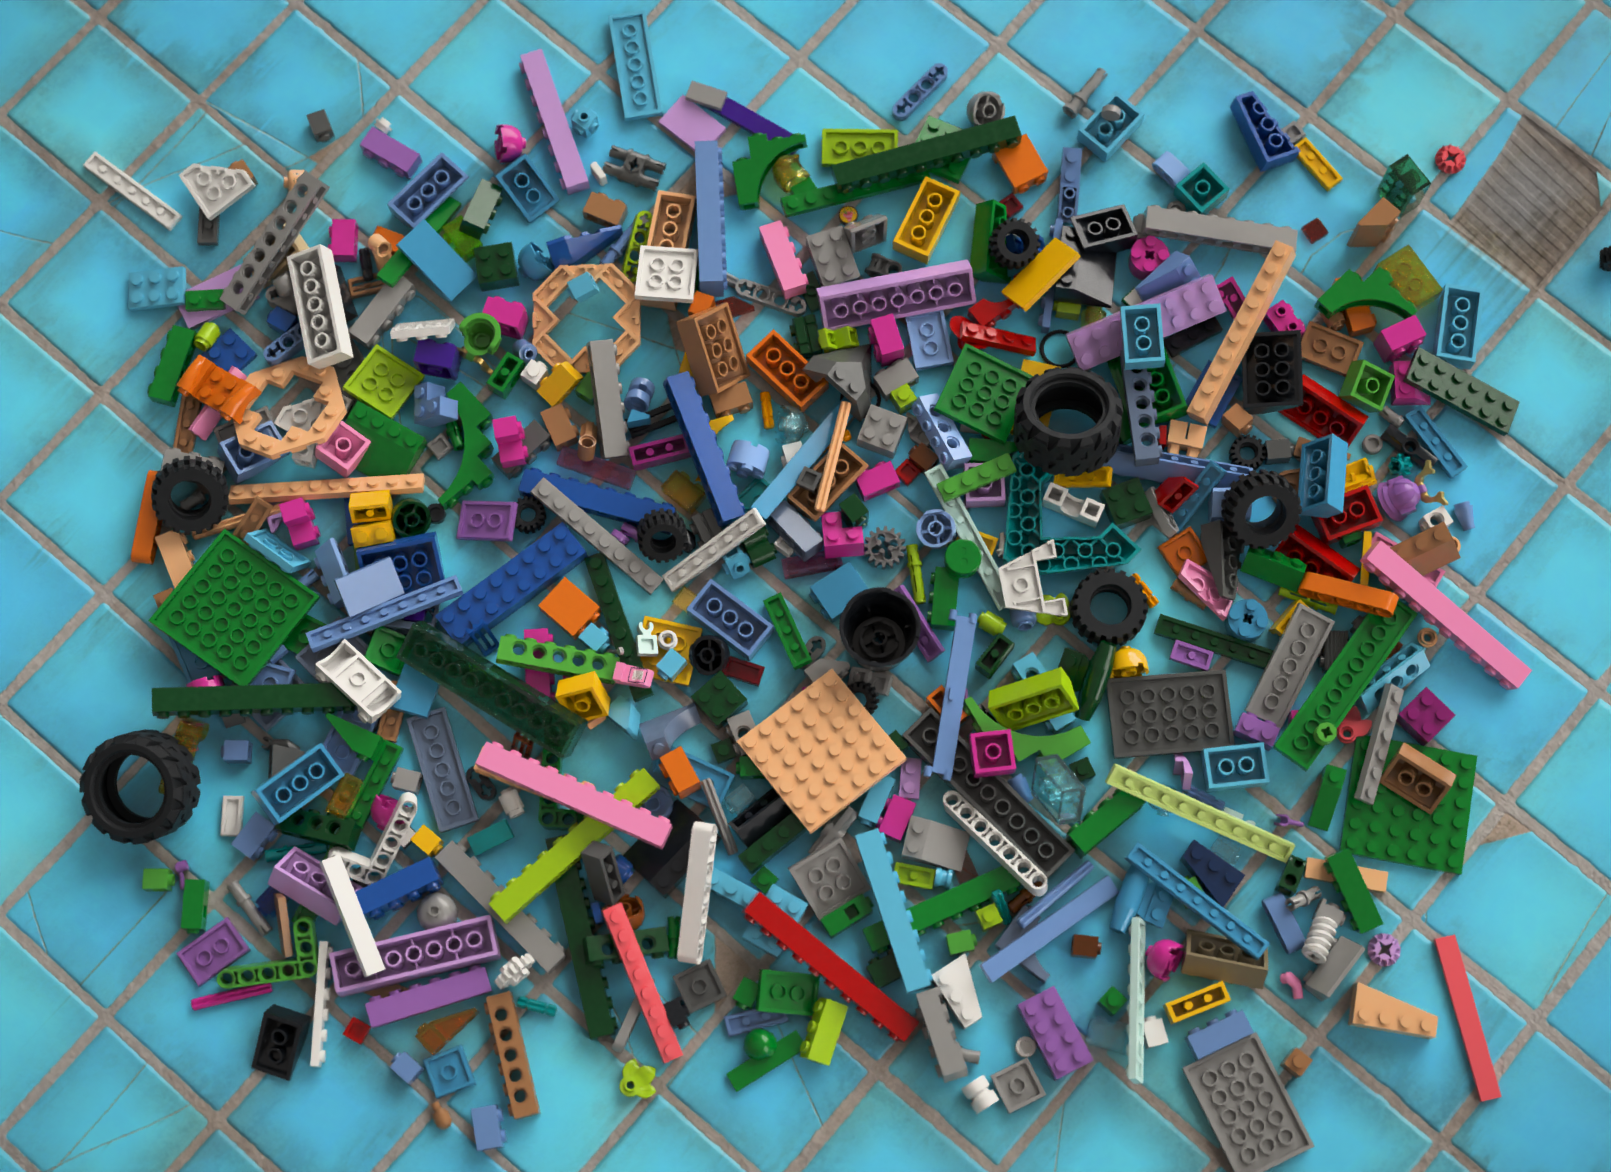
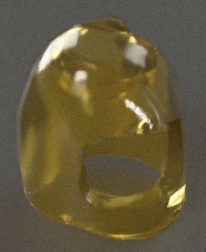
M787 154L779 157L772 169L776 184L785 193H790V187L810 177L808 171L804 170L800 164L798 154Z

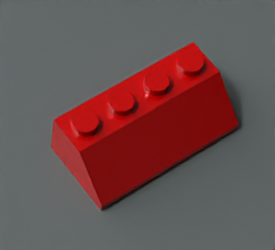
M1303 374V406L1278 412L1317 438L1334 434L1347 442L1349 447L1369 416Z
M1295 524L1296 530L1294 533H1290L1288 535L1289 538L1286 541L1282 540L1275 549V551L1281 552L1289 558H1296L1307 564L1305 572H1313L1352 582L1361 570L1298 524Z

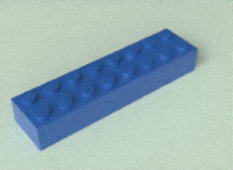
M561 522L436 614L435 617L459 650L463 651L474 643L466 632L468 628L470 630L473 629V624L476 623L478 625L480 623L479 620L482 618L491 630L582 563L584 558L588 557L587 552L564 522ZM484 628L481 629L483 635L487 633ZM478 633L474 634L478 640L480 636L478 635Z

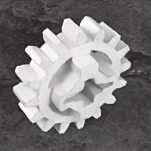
M526 953L519 959L516 956L500 968L499 971L502 974L497 977L494 983L500 990H503L510 984L513 987L518 985L530 974L528 969L532 967L535 960L529 953Z

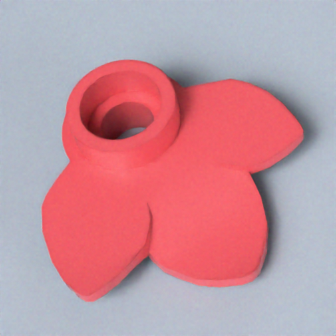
M1353 706L1336 729L1337 738L1344 744L1354 742L1357 737L1365 736L1370 731L1372 720H1361L1358 708ZM1350 732L1351 736L1345 737L1343 733Z

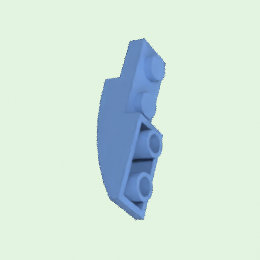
M1063 147L1057 219H1063V223H1071L1070 217L1077 216L1082 159L1081 148Z

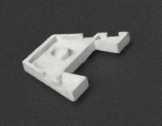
M1054 539L998 568L1005 608L1063 617L1068 616L1065 598L1044 601L1037 567L1038 561L1057 558Z

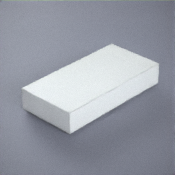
M223 796L220 836L237 837L243 828L244 796Z

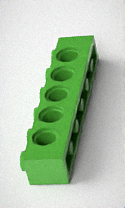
M505 634V636L500 637L496 663L568 677L595 671L601 683L614 685L615 681L612 678L616 662H619L620 658L615 657L616 655L606 652L603 655L596 653L592 649L576 650V647L571 645L560 647L556 646L554 642L546 641L545 643H539L533 638H525L523 640L517 639L515 635ZM516 647H520L523 649L524 653L522 655H516L513 652V649ZM541 651L544 657L537 659L533 656V652ZM556 654L561 655L563 661L555 662L553 656ZM579 658L583 661V665L576 666L572 660ZM600 662L603 668L596 670L593 668L592 663Z

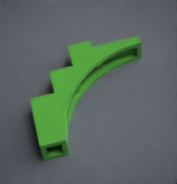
M971 696L964 700L963 711L967 714V717L970 716L973 720L972 727L976 733L1007 729L988 717ZM1081 725L1067 732L1052 736H1032L1011 730L1015 762H1020L1033 753L1038 752L1037 759L1046 768L1055 765L1091 743Z

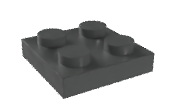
M710 958L699 965H695L672 976L690 1014L727 997Z

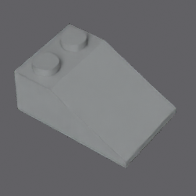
M870 214L858 222L852 221L843 227L852 254L887 240V216Z
M911 815L901 855L903 859L944 869H952L961 873L970 834L942 823Z

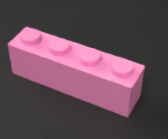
M781 220L760 226V238L784 299L806 293V285H809L806 274H802L800 270L802 269L800 259L794 255L796 253L794 243L788 240L790 235L787 226L783 227Z

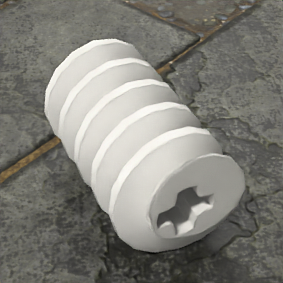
M1321 916L1313 919L1302 948V954L1308 960L1317 964H1324L1326 962V957L1329 954L1328 950L1331 948L1330 943H1333V936L1336 935L1335 929L1338 928L1335 921Z

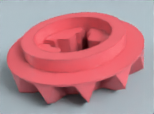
M1451 144L1442 146L1435 156L1437 167L1447 174L1460 172L1464 168L1467 159L1465 158L1464 151H1461L1459 146L1455 147ZM1448 155H1450L1451 157L1456 156L1454 162H1452L1451 160L1446 161Z

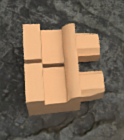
M1171 419L1168 425L1165 446L1167 447V452L1179 454V450L1187 451L1186 456L1197 458L1203 448L1207 426L1190 423L1188 427V422Z

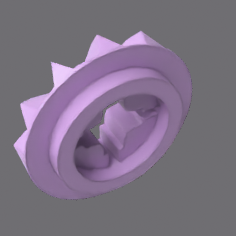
M1381 933L1375 935L1368 943V955L1379 966H1390L1400 957L1401 947L1398 940L1391 936V934ZM1380 944L1383 946L1391 945L1387 950L1389 955L1386 953L1378 955L1382 949Z

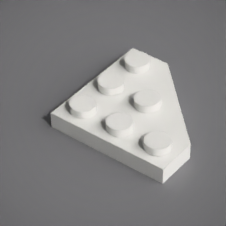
M192 164L179 174V177L210 221L256 187L247 172L242 169L235 170L218 166Z
M343 395V401L348 413L354 401ZM311 398L302 401V403L284 406L274 424L287 432L291 426L309 431L327 405Z

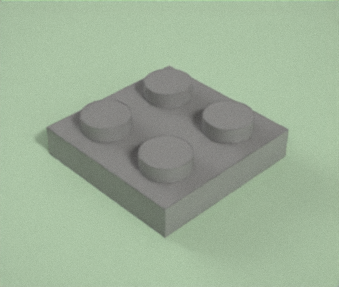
M1028 1057L990 1076L1009 1114L1046 1096Z

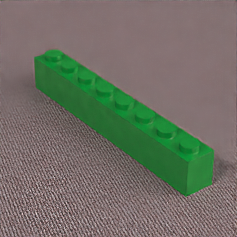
M1000 866L906 909V911L910 910L913 922H910L912 930L916 929L920 937L926 933V929L932 926L933 929H937L945 925L944 921L950 918L954 921L963 917L962 913L970 910L972 913L982 908L981 904L987 901L989 904L994 903L991 896L992 891L1000 889L1003 894L1007 893L1009 896L1019 891L1018 887L1021 886V883L1003 866ZM879 921L862 930L872 954L877 952L880 955L889 950L888 947L891 945L883 921Z

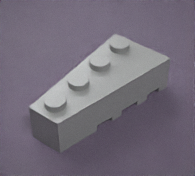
M940 986L917 993L918 1009H915L918 1020H923L925 1027L922 1028L925 1040H930L931 1046L928 1049L931 1058H936L938 1065H935L938 1077H942L944 1083L968 1076L967 1066L959 1042H956L955 1030L952 1023L949 1022L950 1018L946 1004L942 1002Z

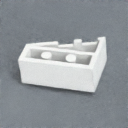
M963 954L932 974V982L935 987L940 986L943 999L963 1030L979 1021L982 1018L966 954Z

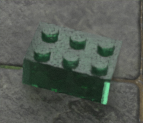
M1406 154L1388 167L1377 189L1382 198L1387 199L1401 211L1399 215L1401 218L1419 206L1431 182L1411 157Z

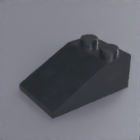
M1124 204L1070 217L1083 250L1120 252L1131 249L1137 240V231Z
M276 1004L269 1007L263 1015L251 1068L290 1081L308 1034L311 1016Z

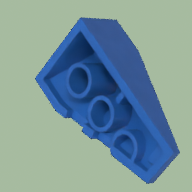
M621 225L598 229L594 234L586 231L581 232L579 237L572 238L571 235H567L546 242L554 269L559 265L574 266L585 264L619 239L623 231Z

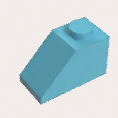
M619 695L610 704L607 717L631 738L636 740L640 723V713L636 710L637 704L628 697L626 700Z

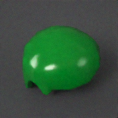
M761 1028L751 1030L744 1038V1051L748 1057L754 1060L771 1057L777 1047V1039L774 1034Z

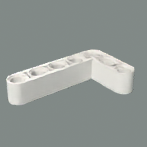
M409 792L400 796L371 858L341 847L330 849L328 858L340 855L349 878L367 885L385 878L417 812V797ZM409 802L412 803L413 806L405 807L403 804ZM403 820L404 823L399 825L395 821ZM394 837L396 840L390 842L387 838ZM384 854L388 857L385 859H381L378 856ZM354 864H357V865H359V866H361V867L355 869V868H352L351 866L354 865ZM378 872L379 875L372 876L370 873Z

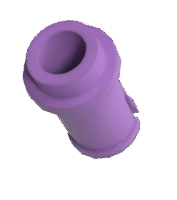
M624 522L620 532L635 539V542L638 543L637 527Z

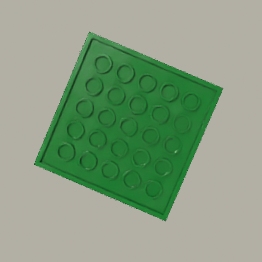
M224 528L148 621L237 686L250 685L320 599V596L288 573L282 571L277 565L267 560L263 555L250 548L249 545Z
M1371 736L1357 737L1354 744L1339 851L1349 848L1352 855L1461 875L1477 756L1406 743L1456 774L1452 787L1430 815L1381 783H1379L1373 805L1363 803L1354 798ZM1391 740L1382 774L1403 742Z

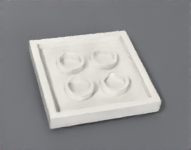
M641 245L635 299L693 303L699 255L698 249Z
M455 319L397 323L390 331L391 339H396L397 342L408 341L410 337H416V340H424L432 335H435V338H445L455 327Z

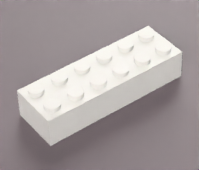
M319 244L287 256L308 365L317 369H323L353 358L332 250Z

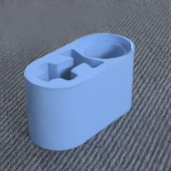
M1165 151L1152 163L1155 172L1174 189L1176 184L1191 173L1169 151Z

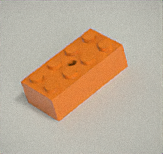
M774 329L746 355L747 364L800 414H803L829 389V382L825 378L816 383L802 371L808 361Z

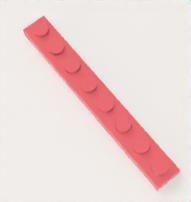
M619 902L601 910L662 1062L665 1064L682 1056V1050L622 903Z

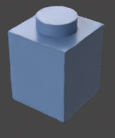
M224 740V746H221V757L226 763L251 764L253 744L249 740Z
M405 1051L402 1054L399 1052L391 1060L393 1064L390 1068L410 1085L425 1070Z

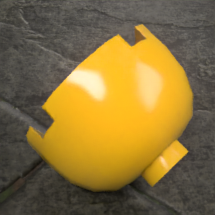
M1122 646L1115 652L1110 675L1111 679L1114 677L1142 676L1143 673H1146V675L1149 673L1147 659L1141 651L1131 648V646Z

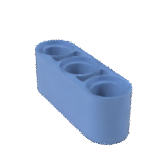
M1279 892L1262 900V905L1284 951L1289 955L1303 948L1305 937L1292 911L1286 908L1289 905H1285L1286 899L1284 895Z

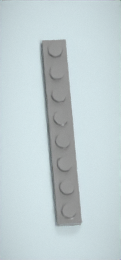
M544 477L532 489L530 493L648 594L651 595L664 579Z

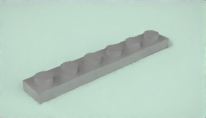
M1385 683L1354 796L1355 799L1369 805H1373L1404 693L1403 689L1390 683Z

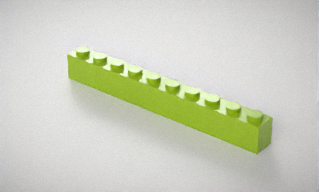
M643 767L641 770L636 769L629 776L630 780L625 784L623 782L614 789L615 793L613 795L614 799L619 801L625 799L633 803L632 807L638 809L660 790V785ZM584 815V820L579 824H573L568 829L569 833L564 838L562 836L557 838L552 843L553 847L548 852L546 850L541 852L537 856L538 860L533 865L528 864L521 870L522 874L517 879L513 877L506 883L507 887L502 892L497 891L493 894L488 904L506 924L509 923L582 858L581 852L593 840L601 842L614 828Z

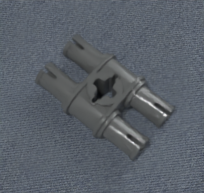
M612 145L609 157L622 160L624 164L620 167L605 161L602 171L617 177L620 182L624 181L635 185V187L643 186L656 191L659 179L646 176L644 172L648 169L663 175L666 163L651 159V156L648 154L644 155L635 152L633 149L625 150Z

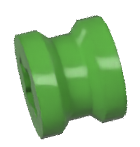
M1328 722L1321 723L1313 732L1315 742L1322 746L1330 744L1337 736L1335 726Z

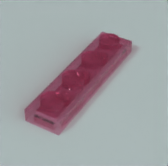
M563 446L556 463L557 466L629 491L637 474L635 470L595 456L590 461H582L577 456V450Z

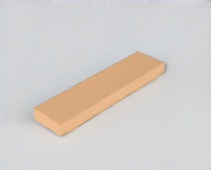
M1311 857L1306 858L1304 878L1329 883L1334 881L1332 875H1328L1323 863L1326 862L1325 860ZM1358 866L1368 890L1386 892L1388 872Z

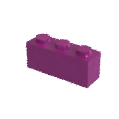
M683 434L629 447L634 472L691 458Z

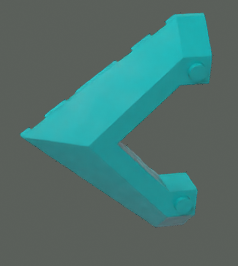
M1017 451L1013 455L1012 461L1016 472L1011 474L1003 565L1053 539L1057 558L1038 561L1039 575L1128 564L1142 550L1113 522L1100 536L1043 537L1041 487L1053 474L1043 472L1039 466L1033 467L1024 459V452L1019 453Z

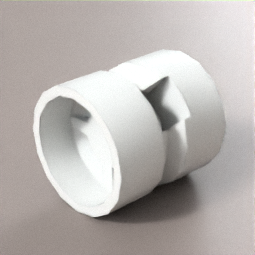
M984 1075L961 1089L966 1098L972 1100L971 1106L976 1114L999 1100L994 1090L988 1089L990 1084Z

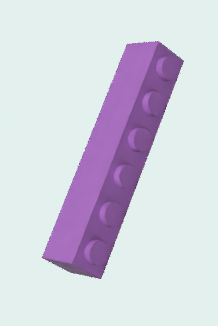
M481 965L468 968L469 972L461 974V971L450 973L449 978L441 980V977L430 979L427 985L421 986V983L409 986V990L404 992L398 989L389 992L388 997L381 998V995L369 998V1002L365 1003L371 1028L374 1029L493 992L486 968H481Z

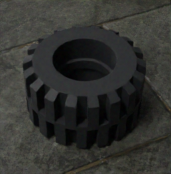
M1012 218L1011 220H1005L993 230L992 235L989 237L990 244L988 249L992 251L990 256L996 258L994 260L996 264L999 262L1001 263L1000 267H1008V270L1013 268L1020 269L1035 258L1041 243L1038 242L1040 235L1035 234L1037 229L1030 227L1032 223H1025V219L1022 218L1020 220ZM1015 234L1021 238L1023 242L1021 254H1014L1007 249L1005 245L1006 235Z
M659 508V511L654 509L651 510V514L646 513L644 519L641 518L639 525H637L639 549L651 561L656 559L657 563H661L662 560H665V563H667L669 559L674 561L677 559V555L681 556L683 550L687 547L686 526L683 518H679L677 512L672 513L670 509L664 511V508ZM660 531H667L672 534L665 540H656L652 537Z

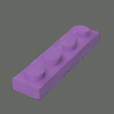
M904 584L899 585L893 591L905 595L914 604L920 617L921 631L917 646L927 662L933 661L945 649Z

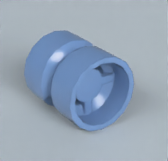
M642 377L633 379L624 399L625 408L630 412L634 409L646 413L655 392L654 384Z

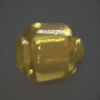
M1087 306V309H1084L1081 313V327L1105 318L1106 312L1102 310V307Z

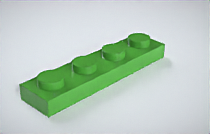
M1006 453L936 484V487L944 503L1011 475L1016 472V468L1009 453Z

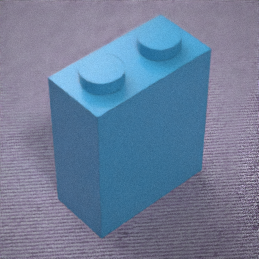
M849 561L810 586L811 593L809 596L814 604L818 603L822 608L820 612L824 619H829L833 623L840 619L848 601L859 592L868 589V587Z

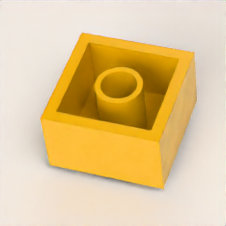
M595 671L558 680L555 697L571 725L609 715L611 699Z

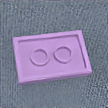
M682 95L658 122L659 125L695 152V141L718 140L725 133L726 127L695 103L686 100V96Z

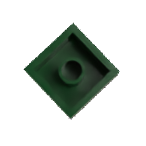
M512 242L474 248L478 282L482 292L520 286Z
M1139 477L1101 490L1099 497L1102 504H1105L1104 509L1110 524L1113 522L1120 530L1151 518L1153 511Z
M721 670L691 696L692 702L695 703L696 707L717 730L727 723L728 718L735 716L748 705L746 697Z

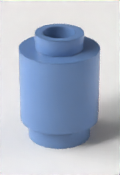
M519 339L513 343V354L525 363H529L531 359L534 360L536 358L537 349L527 340Z

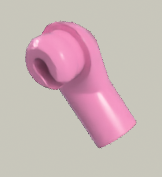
M1292 972L1282 973L1280 975V982L1292 987L1293 999L1304 998L1301 980Z

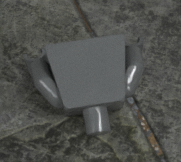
M267 736L264 737V741H269L267 746H261L269 751L268 779L305 752L301 751L299 746L288 739L272 740Z

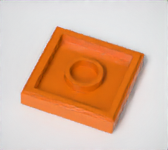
M1191 526L1157 547L1177 578L1186 559L1199 566L1208 563L1201 540Z

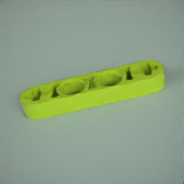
M646 210L640 211L634 218L621 272L628 278L626 272L630 271L631 265H637V267L632 268L631 273L634 277L629 279L632 283L637 279L639 260H631L630 253L636 251L640 255V246H647L653 218L652 214ZM645 215V219L648 220V222L643 224L642 229H637V227H641L642 220L640 219V217ZM636 233H641L644 236L642 243L635 241Z

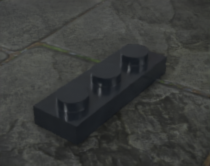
M1214 316L1163 339L1164 346L1173 358L1221 333L1223 329Z

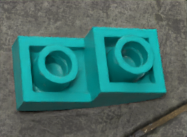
M503 819L469 836L467 840L475 856L515 836L507 820Z

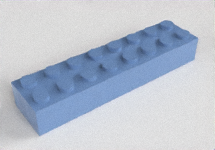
M717 140L695 141L700 292L714 297H724V290H727L722 148H718Z

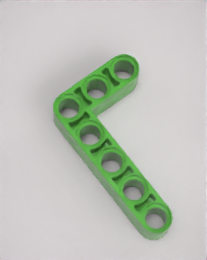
M302 916L293 925L297 958L226 967L217 976L218 985L222 988H235L313 977L317 973L319 949L315 922L312 917ZM300 922H306L309 930H301ZM302 943H310L312 950H304L302 947ZM305 963H312L314 971H308L305 968ZM285 965H291L294 973L288 974L285 971ZM266 967L271 968L273 976H267L264 969ZM244 971H251L253 979H247L244 976ZM224 973L231 974L232 982H227L224 979Z

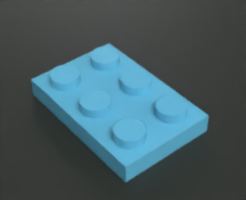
M180 266L129 273V310L139 311L185 305L186 268Z
M267 528L249 532L243 539L249 543L250 548L260 551L267 560L275 562L286 573H293L308 568L312 562L278 536L272 534Z

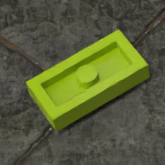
M901 862L895 863L894 871H897L900 883L897 884L932 890L936 869Z

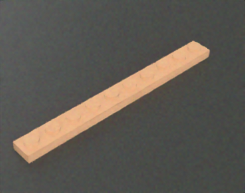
M424 473L231 485L228 501L230 505L252 504L256 496L266 502H284L301 497L303 500L349 498L350 494L381 490H390L391 495L423 493L425 477Z

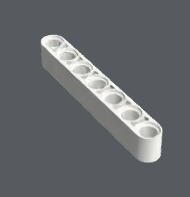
M953 790L943 795L944 810L1031 894L1042 896L1047 892L1048 884L1045 874L967 800ZM950 800L957 801L955 805L948 804ZM966 813L971 815V817L967 819L962 818L961 816ZM978 827H984L985 831L977 832L976 829ZM993 840H997L1000 842L996 846L990 844V842ZM1007 854L1014 855V858L1006 859L1004 858V856ZM1024 867L1029 869V871L1020 873L1019 869ZM1037 881L1043 883L1041 887H1035L1033 884Z
M696 821L692 827L677 953L679 962L699 965L702 961L717 839L716 824Z

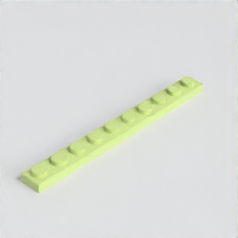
M1114 763L1105 780L1107 784L1284 863H1287L1295 848V844L1118 764Z

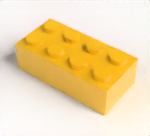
M925 176L893 240V250L927 265L959 202L960 191Z

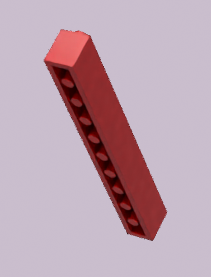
M757 892L742 910L745 914V920L752 925L756 923L760 926L761 929L759 931L768 938L772 936L776 939L777 942L775 944L782 950L786 951L788 949L792 952L793 955L791 957L800 964L804 962L809 966L807 970L815 977L820 975L825 979L823 983L831 990L836 988L841 993L839 996L847 1003L853 1002L857 1006L855 1009L863 1016L869 1015L873 1019L871 1022L879 1029H886L889 1032L887 1035L893 1041L905 1042L920 1023L761 892Z

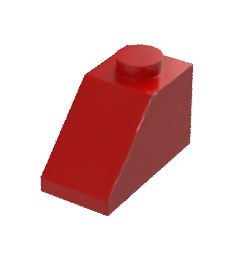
M1184 476L1168 477L1155 490L1157 503L1173 514L1199 486Z

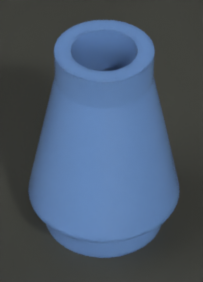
M1469 501L1454 505L1455 510L1453 511L1463 531L1475 528L1473 505H1470Z
M1019 773L1007 781L1026 802L1034 799L1026 776L1023 777Z

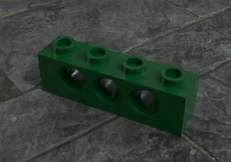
M302 808L298 809L281 823L275 825V829L281 834L341 847L351 851H355L362 828L356 824L357 821L345 817L342 820L331 813H327L325 816L321 815L317 810L309 809L304 811ZM304 819L303 823L298 825L300 820ZM322 823V826L316 830L317 826ZM340 827L339 832L334 834L335 830Z
M666 927L633 931L643 957L651 956L652 959L664 957V954L669 951ZM611 934L588 936L582 940L585 964H592V967L603 966L604 962L612 961V964L622 963ZM642 940L649 942V950L642 947ZM603 945L610 948V955L603 953Z

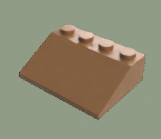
M728 302L690 315L676 322L700 396L718 394L751 376Z

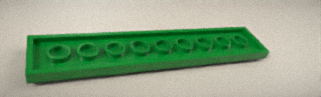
M1399 600L1393 616L1390 618L1368 613L1272 748L1304 771H1307L1324 748V746L1315 742L1313 738L1314 730L1324 722L1331 723L1336 729L1418 613Z

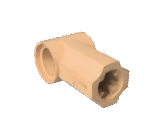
M373 234L368 239V247L373 252L379 272L392 257V245L380 234Z

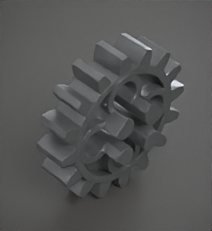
M884 526V530L881 531L879 527H876V533L873 531L869 533L871 538L865 537V542L868 544H864V549L867 550L864 552V556H870L868 563L874 561L875 568L879 564L882 565V570H885L886 565L893 568L894 562L897 565L900 564L898 558H904L902 552L906 551V546L902 545L905 543V539H899L901 533L895 534V528L887 531V526ZM880 536L885 538L884 545L888 547L890 559L884 557L885 550L881 548L882 543L878 539ZM892 542H896V543H897V546L894 547V546H892V545H890V544H891ZM876 548L879 552L875 554L872 552V549Z

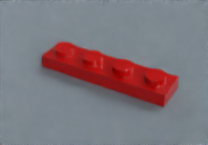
M962 321L960 325V340L1033 357L1036 353V337Z

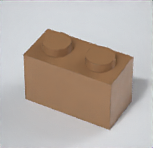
M591 192L583 209L585 219L604 227L621 225L622 227L628 214L627 205L623 201L618 199L612 200L601 192H598V194Z
M746 381L734 384L718 394L709 395L716 419L736 413L744 414L753 408V401Z
M562 403L540 412L557 452L579 442L577 436L580 433L576 425H571L569 419L572 416L568 408H563Z

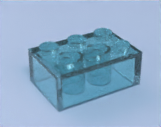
M1058 754L1037 757L1035 759L1031 792L1058 825L1079 822L1083 812L1084 796L1086 795L1084 784L1080 782L1075 773L1070 770Z

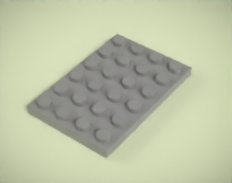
M1256 1032L1182 1068L1233 1172H1264L1315 1147Z

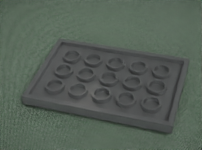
M1226 669L1112 678L1108 680L1106 691L1114 759L1201 752L1206 748L1235 745Z

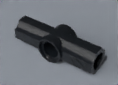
M1392 424L1388 426L1380 439L1398 451L1399 454L1404 453V457H1411V462L1422 470L1426 460H1431L1432 467L1438 460L1421 447L1417 439L1408 437ZM1406 445L1411 446L1412 449H1413V452L1407 451V450L1405 449V446H1406Z

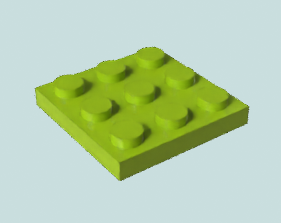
M376 344L344 384L343 390L365 405L393 420L414 393V386L421 384L425 375Z

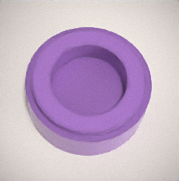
M615 528L611 532V535L623 545H627L630 541L626 535Z

